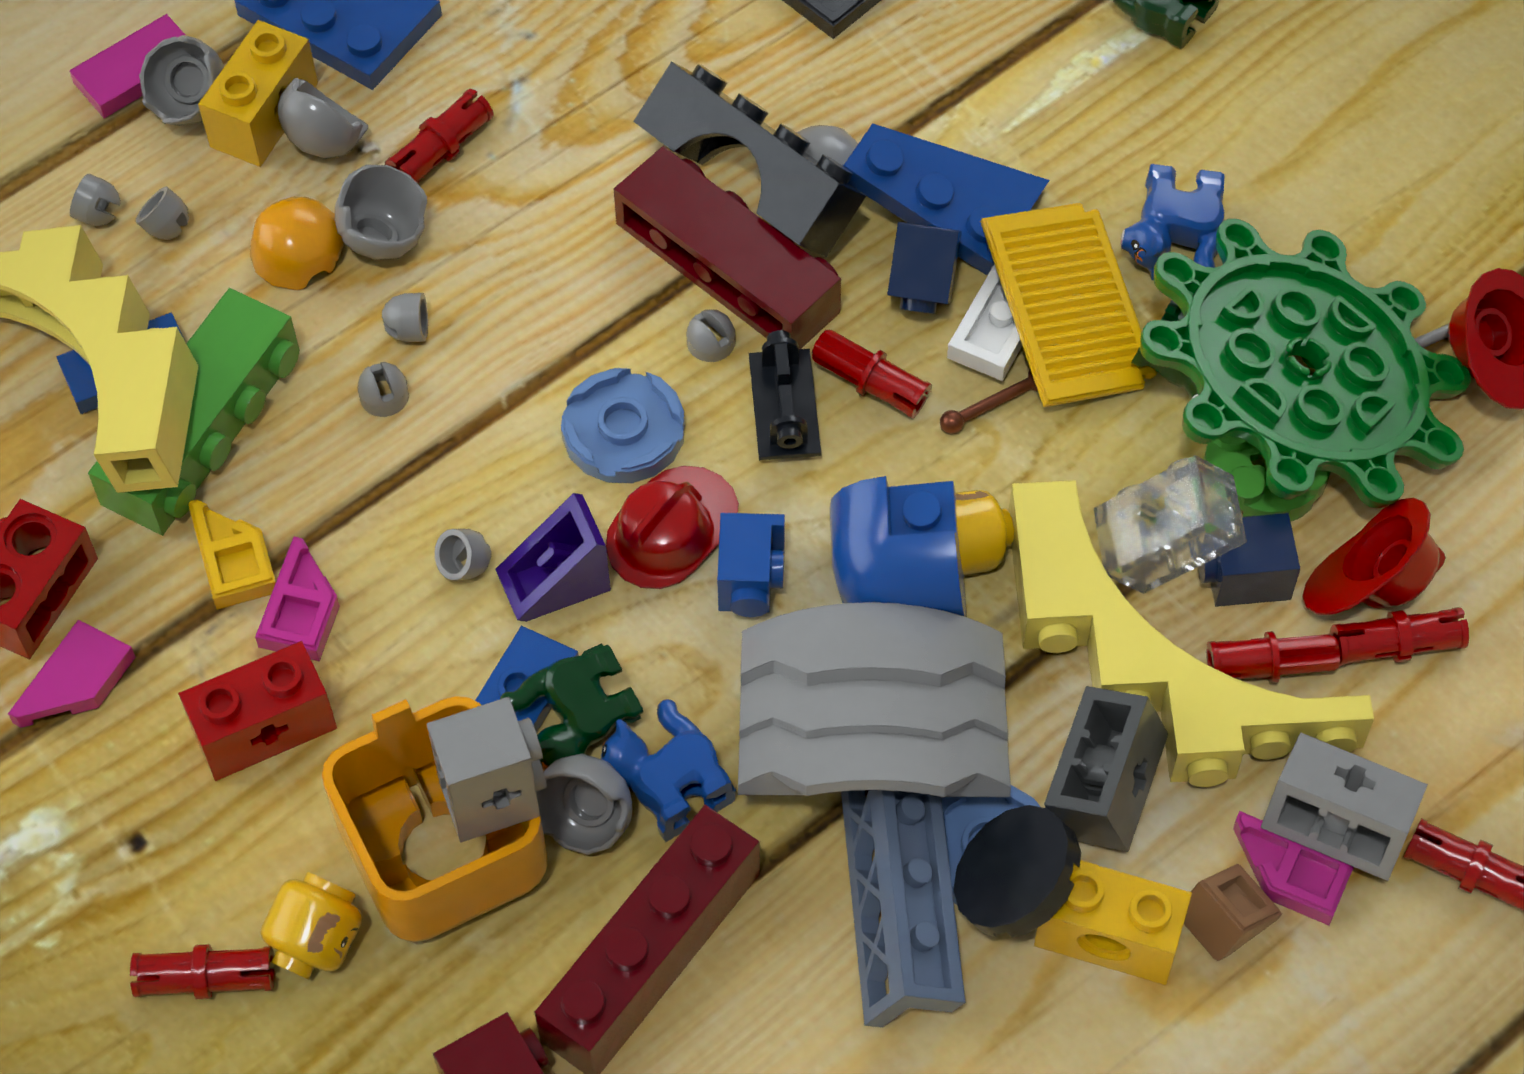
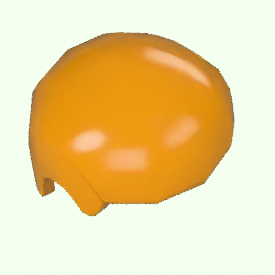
M290 197L268 206L258 216L253 228L250 258L255 272L272 286L292 290H303L310 279L319 272L326 271L328 274L332 273L344 247L342 236L337 233L335 214L320 201L309 197Z

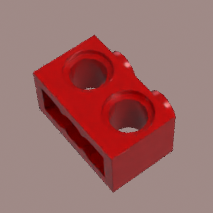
M19 499L7 517L0 519V600L12 597L7 603L0 605V647L30 660L98 560L86 527L23 499ZM46 547L42 552L38 554L28 555L31 551L35 549Z

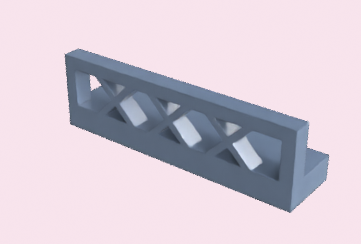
M865 790L841 791L864 1026L883 1028L908 1008L952 1013L965 1003L941 797L905 791L868 790L866 798ZM873 850H875V855L872 861ZM880 911H881V916H882V917H881L880 924H879L878 918H879V914H880ZM888 974L890 993L886 995L885 980Z

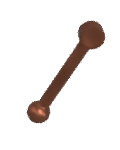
M1031 369L1026 379L959 412L955 410L944 412L940 418L941 429L948 434L958 433L965 422L1031 389L1038 392Z

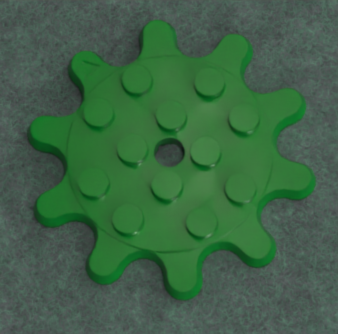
M1231 218L1224 220L1219 225L1216 233V249L1222 260V266L1215 268L1205 267L1197 264L1187 256L1176 252L1163 253L1158 257L1154 266V284L1161 293L1180 307L1184 318L1179 321L1152 320L1148 322L1141 331V354L1151 364L1181 371L1195 383L1199 396L1191 399L1183 412L1182 426L1187 437L1199 444H1208L1219 438L1232 436L1242 438L1252 444L1261 452L1265 459L1267 468L1266 484L1274 495L1283 499H1293L1300 496L1311 488L1316 470L1329 471L1344 478L1364 504L1374 509H1381L1397 502L1404 493L1403 480L1394 464L1395 455H1406L1429 468L1437 470L1455 464L1462 457L1464 452L1462 440L1457 433L1434 416L1430 409L1429 400L1433 398L1450 399L1463 393L1471 383V374L1468 368L1462 365L1457 358L1427 351L1415 341L1410 331V325L1412 321L1418 319L1424 313L1426 301L1422 293L1413 285L1404 281L1390 282L1380 288L1362 285L1352 278L1347 271L1345 245L1336 235L1328 231L1313 230L1309 232L1302 243V251L1296 255H1283L1270 249L1252 225L1246 221ZM1292 355L1301 356L1309 367L1315 369L1316 371L1313 375H1309V368L1301 365Z

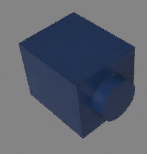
M898 222L887 295L901 297L900 309L936 314L937 303H951L962 231Z
M1289 513L1212 520L1206 545L1198 546L1197 565L1201 583H1211L1215 607L1292 599L1300 572V564Z

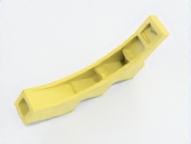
M81 225L23 231L19 250L0 252V317L33 326L56 337L76 351L90 365L98 399V427L94 456L117 493L178 487L199 367L177 327L147 329L150 313L128 275L101 277L103 263Z
M1076 480L1012 484L1009 513L1014 525V539L1011 546L1023 649L1041 648L1045 652L1061 653L1072 650L1076 646H1087L1092 687L1149 697L1156 712H1161L1162 723L1168 732L1165 748L1170 782L1189 781L1193 786L1211 787L1222 784L1227 779H1236L1244 754H1252L1253 757L1264 760L1283 757L1292 752L1300 732L1348 752L1364 747L1374 721L1370 695L1299 698L1246 683L1204 664L1174 645L1152 627L1125 599L1111 580L1093 548L1084 524Z

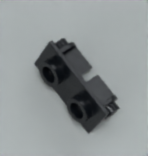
M773 331L768 334L767 341L762 346V352L749 353L759 461L821 456L810 348L799 349L797 341L792 339L791 334L787 331Z

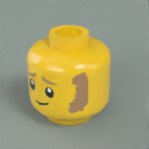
M971 490L956 492L959 551L963 574L994 570L1003 561L1006 546H1010L1013 542L1014 525L1012 517L1007 509H1001L998 501L987 491Z
M310 872L306 873L303 881L290 879L284 882L260 931L263 941L277 950L271 963L308 980L314 967L327 972L339 969L363 920L362 913L353 905L356 894Z

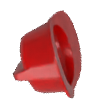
M1496 268L1481 274L1471 286L1469 296L1453 311L1448 325L1449 342L1453 354L1462 365L1468 368L1471 376L1475 378L1479 387L1491 400L1508 409L1522 410L1524 409V277L1513 270Z
M680 466L664 470L645 485L638 487L628 495L607 531L606 550L611 567L624 581L640 588L663 589L681 583L718 547L720 513H738L739 503L733 487L721 475L704 467Z
M1413 497L1400 499L1390 504L1373 517L1360 532L1331 553L1315 568L1305 584L1302 597L1306 608L1317 615H1333L1351 609L1361 602L1373 608L1402 606L1420 595L1432 581L1435 573L1444 565L1446 559L1445 553L1428 533L1431 513L1426 503Z

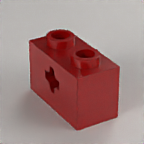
M302 641L178 693L191 728L215 781L337 729L327 692Z

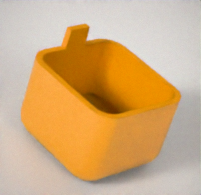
M454 696L446 698L412 713L405 699L371 715L374 731L340 746L329 755L323 766L322 779L337 829L383 923L396 937L413 943L436 937L530 892L541 882L546 872L548 857L540 816L485 834L486 843L481 858L434 880H426L411 872L406 864L403 865L404 843L413 829L423 823L419 807L409 788L418 785L433 817L450 815L439 783L426 723L481 706L479 702L469 697Z

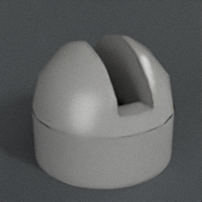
M87 174L83 177L74 193L70 206V217L88 225H106L116 217L107 212L106 209L109 202L120 206L119 193L106 180L92 174Z
M165 186L145 203L138 213L135 222L150 235L158 239L170 240L181 234L180 226L187 225L189 221L188 208L178 195Z
M404 293L392 297L385 304L382 310V319L387 334L396 340L404 342L426 341L428 310L424 293Z
M704 310L692 318L687 327L686 337L688 339L687 347L695 358L705 362H716L725 359L731 354L735 347V329L729 317L719 310ZM708 327H713L723 338L718 342Z
M380 362V364H374L371 367L365 368L359 377L358 394L362 407L368 413L374 416L387 417L398 413L407 404L409 398L407 381L396 365ZM387 381L392 393L381 396L377 382Z
M471 529L446 530L440 535L435 546L437 568L445 578L450 580H467L479 576L487 569L492 555L490 546L486 544L483 535ZM466 560V564L463 566L461 562Z

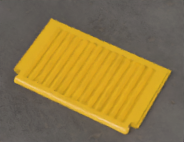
M1075 203L982 218L980 223L1043 407L1144 389V378L1152 379L1157 375V372L1149 366L1138 367L1131 363L1140 347L1142 330L1099 210L1093 209L1085 212L1082 204Z

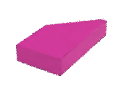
M293 537L255 638L258 648L278 651L302 641L311 660L320 661L340 605L336 593L327 578L323 576L303 538Z
M77 620L8 712L12 723L22 728L34 725V719L69 710L73 715L99 708L135 659L132 647Z

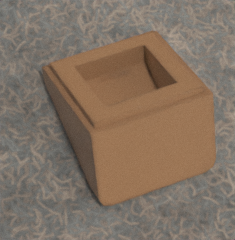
M1236 864L1196 884L1191 891L1192 895L1184 925L1215 960L1219 961L1234 953L1277 921L1282 913L1242 866Z

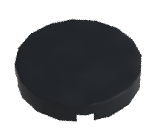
M1032 805L1007 810L992 819L968 843L957 865L953 891L958 910L984 934L997 937L996 934L1007 933L1011 937L1026 935L1043 925L1067 901L1075 885L1069 880L1073 872V865L1075 864L1080 868L1081 850L1075 832L1049 809Z

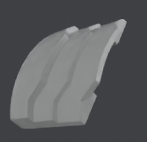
M879 602L843 603L802 609L779 615L743 630L738 795L810 796L841 791L888 790L922 793L940 797H1010L1011 784L1007 742L1008 728L1003 634L983 623L947 611L923 606Z

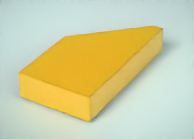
M197 499L190 501L188 506L216 609L271 595L276 580L262 530L243 520L234 521L210 510L206 503Z

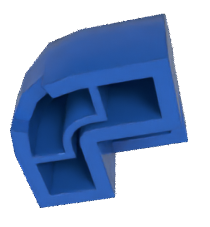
M886 476L861 480L846 486L831 498L829 509L832 568L842 603H899L943 610L967 617L964 574L959 551L956 491L953 481L889 487Z

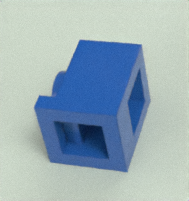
M720 513L717 576L718 611H732L743 617H758L767 612L770 613V589H783L785 514Z

